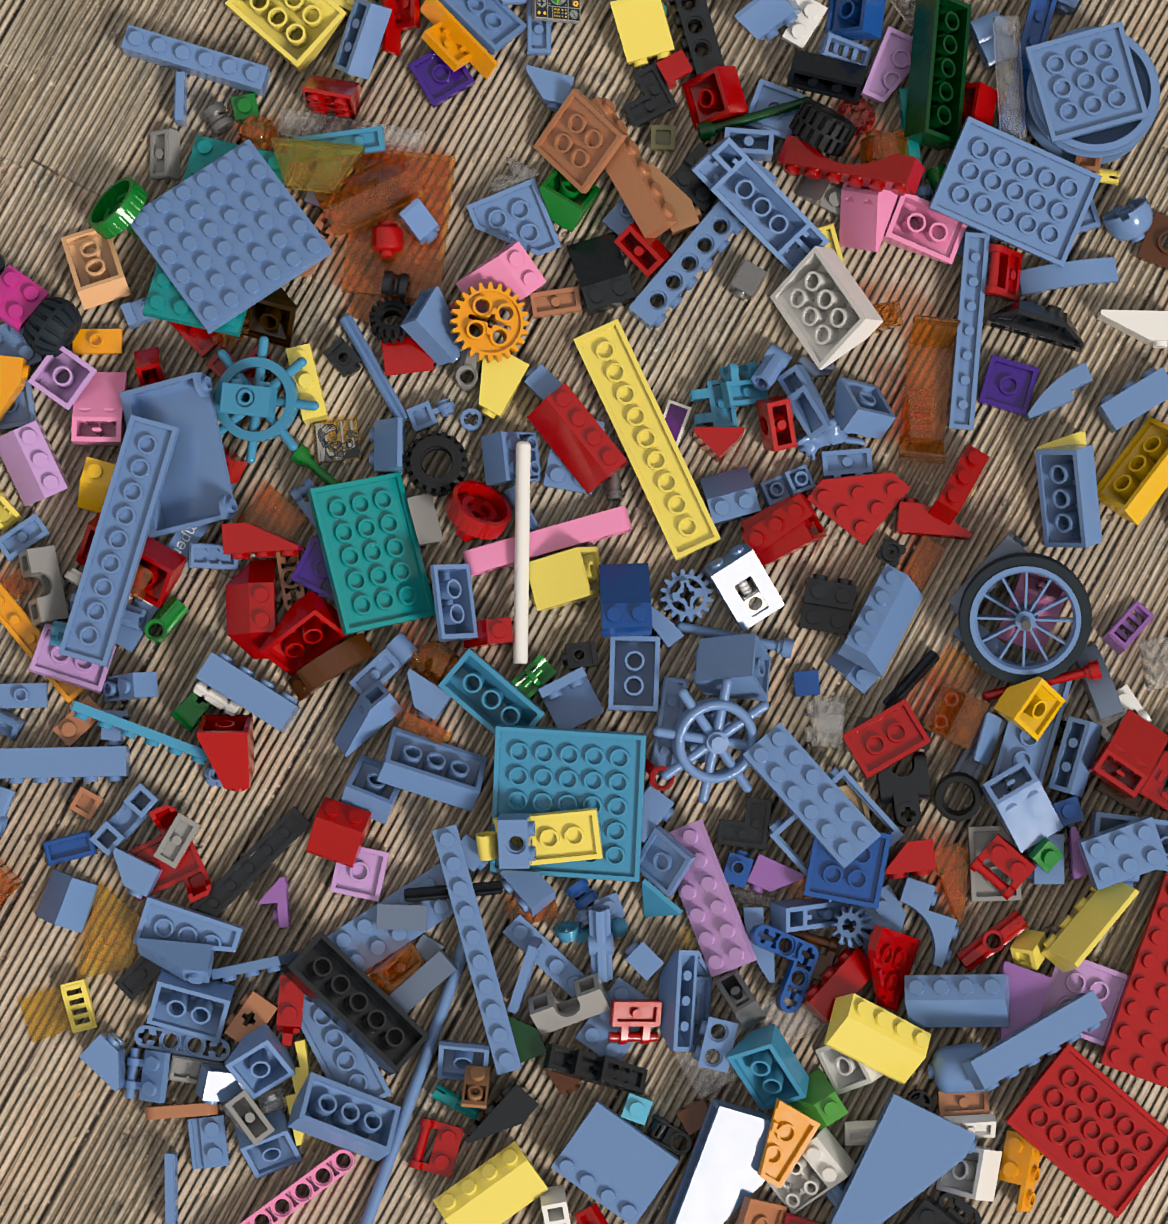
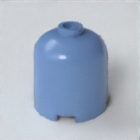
M982 1042L943 1046L934 1052L932 1064H927L929 1079H934L936 1087L941 1092L956 1094L985 1091V1089L975 1090L961 1062L983 1050Z

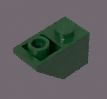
M508 1015L520 1062L522 1063L545 1054L547 1049L537 1027Z

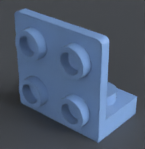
M583 667L538 689L557 728L573 729L604 713V709Z

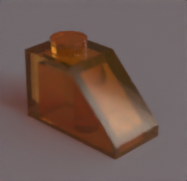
M411 942L381 961L366 975L387 994L395 990L423 966L426 961Z

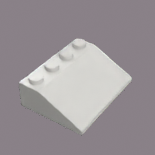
M815 246L770 296L819 370H823L866 340L883 322L881 316L833 248Z

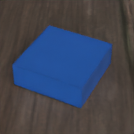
M818 670L793 672L795 697L820 695Z

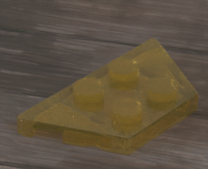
M271 137V143L285 185L288 189L336 194L344 178L353 170L352 166L356 160L365 153V148L362 145Z
M99 884L76 975L77 979L132 966L137 944H133L141 916L102 884Z

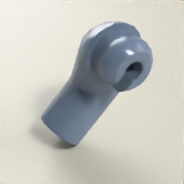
M805 354L796 363L804 365L808 374L813 378L826 377L832 373L834 363H831L823 370H819L816 364Z

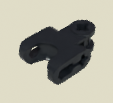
M923 751L916 752L913 755L912 770L908 776L901 777L895 775L890 766L876 774L880 803H892L895 822L904 828L912 827L920 820L919 800L931 798L927 758ZM905 808H908V812H913V817L909 818V821H907L906 817L901 816V813L905 812Z

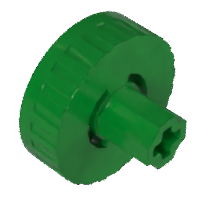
M128 176L118 180L102 194L92 208L88 218L89 226L105 239H111L125 229L138 238L129 225L138 216L146 202V190L132 177Z

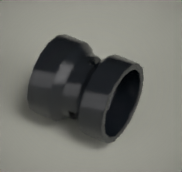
M385 270L381 294H397L398 297L406 299L410 274L402 273L398 275L393 271Z

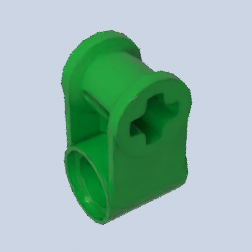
M194 692L182 701L171 714L189 732L199 724L202 715H205L213 706L206 701L200 702L201 697Z

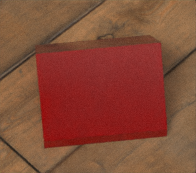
M694 427L692 439L718 463L742 439L744 427Z

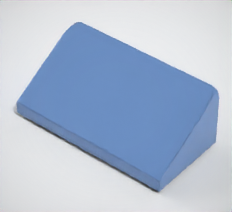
M989 712L983 714L971 754V761L983 765L989 764L1001 724L1000 717Z

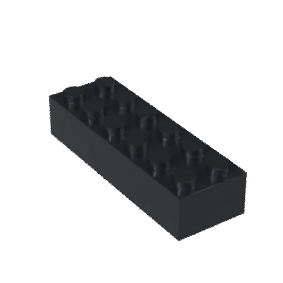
M322 931L314 935L281 971L389 1076L397 1073L429 1037L407 1013Z

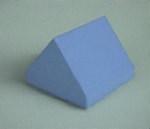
M3 709L0 711V733L15 740L25 720Z

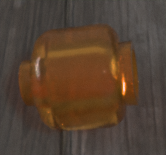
M249 116L240 124L239 136L242 137V142L250 139L257 149L266 150L275 143L277 128L271 119Z

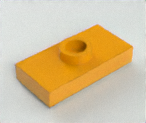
M80 329L72 341V353L75 355L123 354V330Z

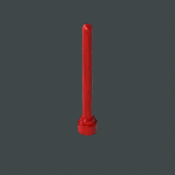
M1098 660L1087 661L1088 664L1083 665V668L1063 672L1046 682L1051 686L1084 677L1086 679L1092 678V681L1101 679L1102 675ZM1013 685L985 691L982 697L985 701L998 699L1008 687Z

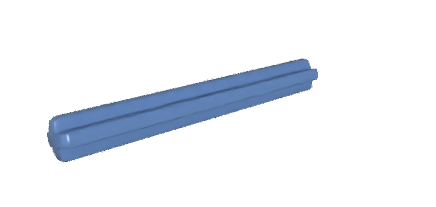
M351 314L343 316L340 319V323L393 417H403L405 422L409 419V416Z

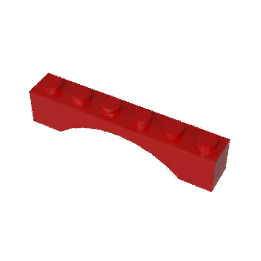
M791 135L786 136L777 162L784 169L783 171L791 176L801 174L813 180L823 178L834 184L845 182L856 188L866 186L878 192L888 190L900 196L905 194L915 195L925 170L916 157L892 154L872 163L858 165L843 164L825 157L818 149L805 143L797 136Z

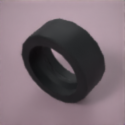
M954 772L947 774L941 778L936 786L934 797L936 808L942 816L952 821L960 822L970 819L976 815L981 807L982 791L979 783L967 773ZM952 783H964L972 790L973 801L965 810H952L944 802V791Z

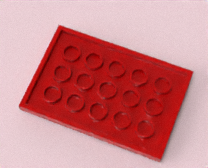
M1066 1042L1004 1119L1007 1125L1115 1218H1119L1168 1154V1129Z

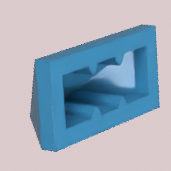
M643 879L641 885L644 917L680 915L683 912L648 880Z

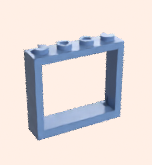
M842 766L838 769L834 767L827 773L835 784L842 778L888 828L886 833L892 834L890 847L904 836L900 829ZM788 809L789 814L783 819L777 818L769 826L771 830L768 834L797 867L807 875L808 866L779 835L797 819Z

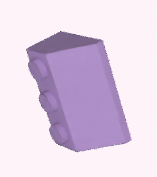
M39 419L0 436V456L24 506L45 499L70 487Z

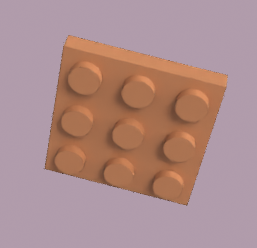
M573 88L533 145V148L581 193L587 194L628 135L579 89Z

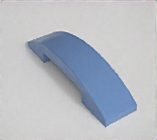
M1115 257L1067 261L1063 267L1049 264L1021 270L1019 284L1021 296L1045 293L1047 290L1090 284L1115 283L1119 280Z

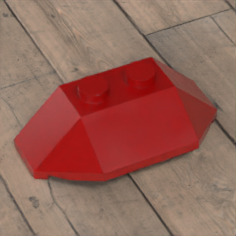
M276 560L250 561L225 586L227 635L254 660L268 659L259 652V649L278 625Z

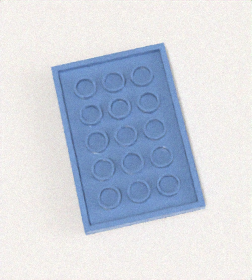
M968 116L928 209L977 231L986 233L995 239L1049 263L1063 267L1102 176Z

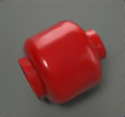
M378 222V225L372 228L371 249L379 253L380 258H394V254H398L403 250V229L398 227L396 222Z

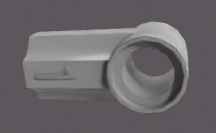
M467 348L461 351L456 381L461 390L470 392L478 386L481 361H477V354L469 358V349ZM469 373L474 376L473 381L470 383H463L460 380L464 374Z

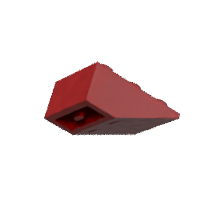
M311 75L303 85L302 93L307 107L312 113L317 115H326V112L333 113L341 119H350V117L357 116L361 94L360 83Z
M221 524L223 554L230 555L231 559H250V554H255V558L275 557V552H280V556H299V551L306 550L305 546L256 524Z
M1128 709L1087 771L1127 798H1135L1168 742V735Z

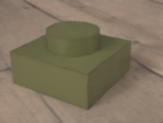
M651 125L650 151L675 152L676 125Z

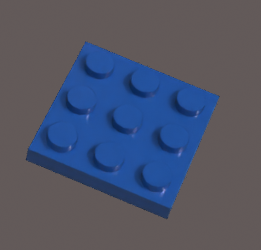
M879 832L881 836L844 869L837 864L813 837L803 895L878 909L892 834Z

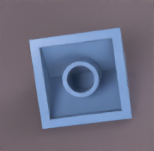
M53 869L35 916L53 925L83 933L100 886Z
M441 1039L439 1041L437 1078L464 1081L466 1065L489 1067L490 1045L488 1043Z

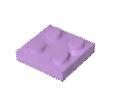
M361 847L353 868L336 862L330 892L379 902L390 853Z

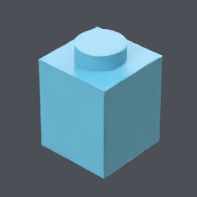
M628 1092L620 1115L622 1118L645 1126L653 1100Z

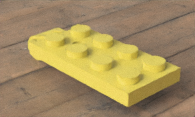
M597 807L530 814L531 821H535V836H531V844L536 846V861H532L531 865L603 858ZM498 817L493 818L495 832L485 831L476 834L478 857L481 861L494 860L499 857ZM518 836L511 838L512 843L517 846L524 844Z

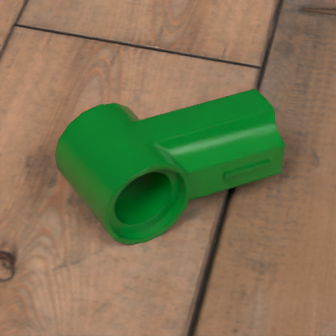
M172 596L155 617L146 623L144 628L145 635L153 643H163L167 639L168 634L188 613L189 609ZM155 625L163 627V633L159 637H152L150 635V630Z

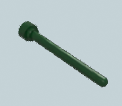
M799 98L714 124L712 122L707 123V121L696 123L701 142L709 141L711 137L715 136V133L725 131V127L736 128L797 110L803 100H811V98Z

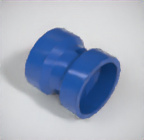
M581 878L565 890L568 897L574 899L575 906L579 911L599 897L594 890L588 887L589 882L585 878ZM586 892V894L583 895L581 898L578 897L582 893Z

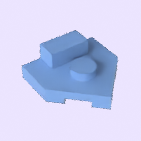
M889 884L882 887L878 909L856 905L857 909L861 907L866 909L865 915L872 916V920L867 924L873 926L876 924L899 933L902 932L906 914Z

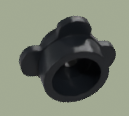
M886 538L882 549L877 551V557L880 560L884 559L889 562L890 566L895 567L899 564L901 555L905 554L906 548L904 545L894 542L892 538ZM889 550H893L894 553L889 554Z

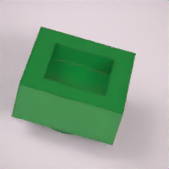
M255 92L231 97L236 123L260 118Z
M1044 837L1028 856L1048 874L1064 854L1049 839Z

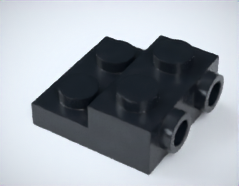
M700 142L669 179L692 200L694 206L698 205L700 211L704 214L718 197L691 170L708 152L707 149L712 147L709 143L704 145Z
M813 574V578H807L798 628L847 636L857 586L852 585V580L838 578L837 582L827 581L828 576Z

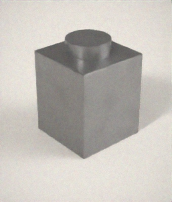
M745 260L730 284L729 289L732 290V295L742 301L745 299L751 301L767 272L750 261Z

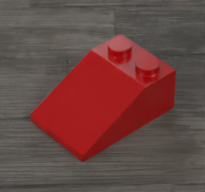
M309 591L290 607L260 647L259 652L285 672L294 676L298 670L327 652L347 635L342 633L337 610L313 591Z

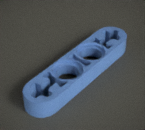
M155 1025L140 1026L134 1034L135 1042L143 1048L213 1061H223L232 1052L230 1042L227 1039L221 1038L220 1042L223 1043V1048L227 1049V1052L222 1053L221 1057L217 1056V1051L208 1050L209 1055H205L204 1052L207 1048L206 1039ZM148 1029L150 1035L157 1036L158 1031H162L159 1037V1046L155 1045L157 1040L149 1039L147 1043H144V1038L140 1037V1033ZM168 1033L177 1036L178 1043L173 1048L167 1047L164 1043V1038ZM192 1038L201 1040L202 1049L199 1052H193L189 1049L188 1043ZM211 1041L209 1046L215 1047L218 1046L219 1043Z

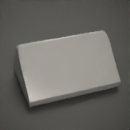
M171 128L150 131L151 180L180 179L179 131Z
M432 494L408 497L407 502L419 546L422 547L444 541Z

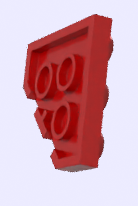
M891 471L848 475L837 478H821L806 496V499L864 545L911 487Z
M875 924L869 936L867 949L876 1002L879 1006L898 1012L905 990L904 975H910L921 940Z

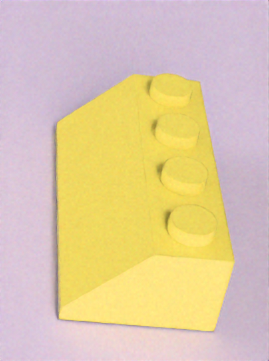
M1123 882L1101 890L1094 889L1091 884L1089 887L1091 890L1090 894L1086 898L1084 896L1081 897L1074 905L1076 911L1071 916H1065L1058 925L1061 929L1057 934L1052 933L1044 941L1043 945L1046 947L1041 954L1063 973L1078 968L1139 894V891Z
M852 993L836 997L824 1044L900 1084H905L926 1058L931 1034Z
M514 1141L436 1197L433 1202L447 1224H502L549 1190L525 1151Z

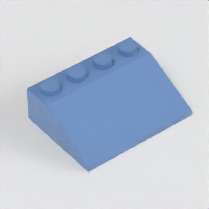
M597 1101L556 1156L551 1168L628 1224H636L680 1159L600 1101Z

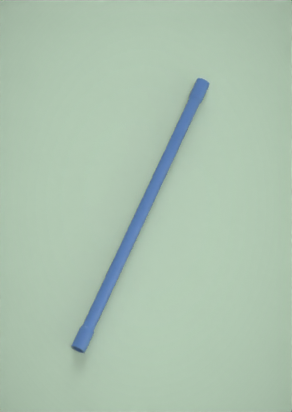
M461 937L453 960L458 969L446 979L427 1033L429 1037L423 1044L400 1109L391 1151L383 1157L359 1224L374 1223L461 974L467 962Z

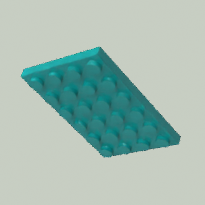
M400 472L307 490L343 635L436 615Z

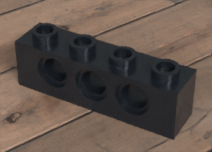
M668 0L669 5H674L676 10L673 18L676 28H681L683 37H680L683 52H688L690 59L688 61L693 68L690 75L694 74L697 77L716 66H725L706 0ZM690 1L695 7L691 10H686L682 7V3ZM692 24H697L701 27V31L692 33L688 27ZM703 47L708 51V54L699 56L695 53V50Z

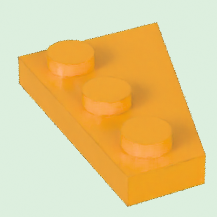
M777 1098L757 1174L781 1189L821 1124Z

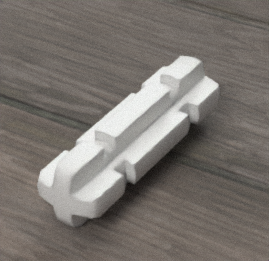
M202 681L196 684L193 689L195 694L205 697L206 701L220 710L224 709V712L228 715H236L240 708L238 704L229 701V698L213 688H208L209 686Z

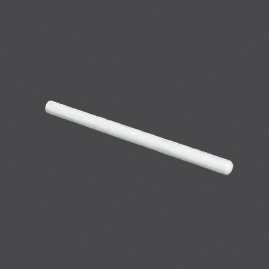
M519 441L516 444L513 663L528 664L531 444L527 441Z

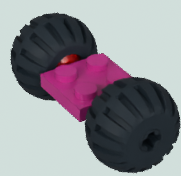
M0 254V320L18 333L24 327V339L35 353L44 357L47 355H53V357L60 355L63 352L59 349L62 346L68 348L81 328L82 318L78 309L66 299L49 297V292L10 264L5 269V263Z

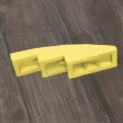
M306 1038L294 1042L299 1066L295 1067V1075L292 1076L295 1093L286 1095L289 1115H291L294 1101L308 1074L311 1072ZM293 1129L296 1146L301 1145L304 1142L305 1133Z

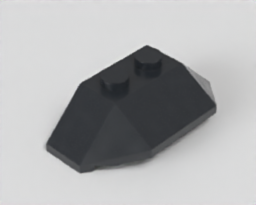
M1030 298L1019 299L989 315L984 324L1079 352L1084 345L1067 313L1061 312L1062 309L1054 305H1047V307L1037 305L1038 301Z

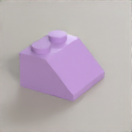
M62 346L59 350L63 353L56 357L47 355L28 382L69 411L98 370Z

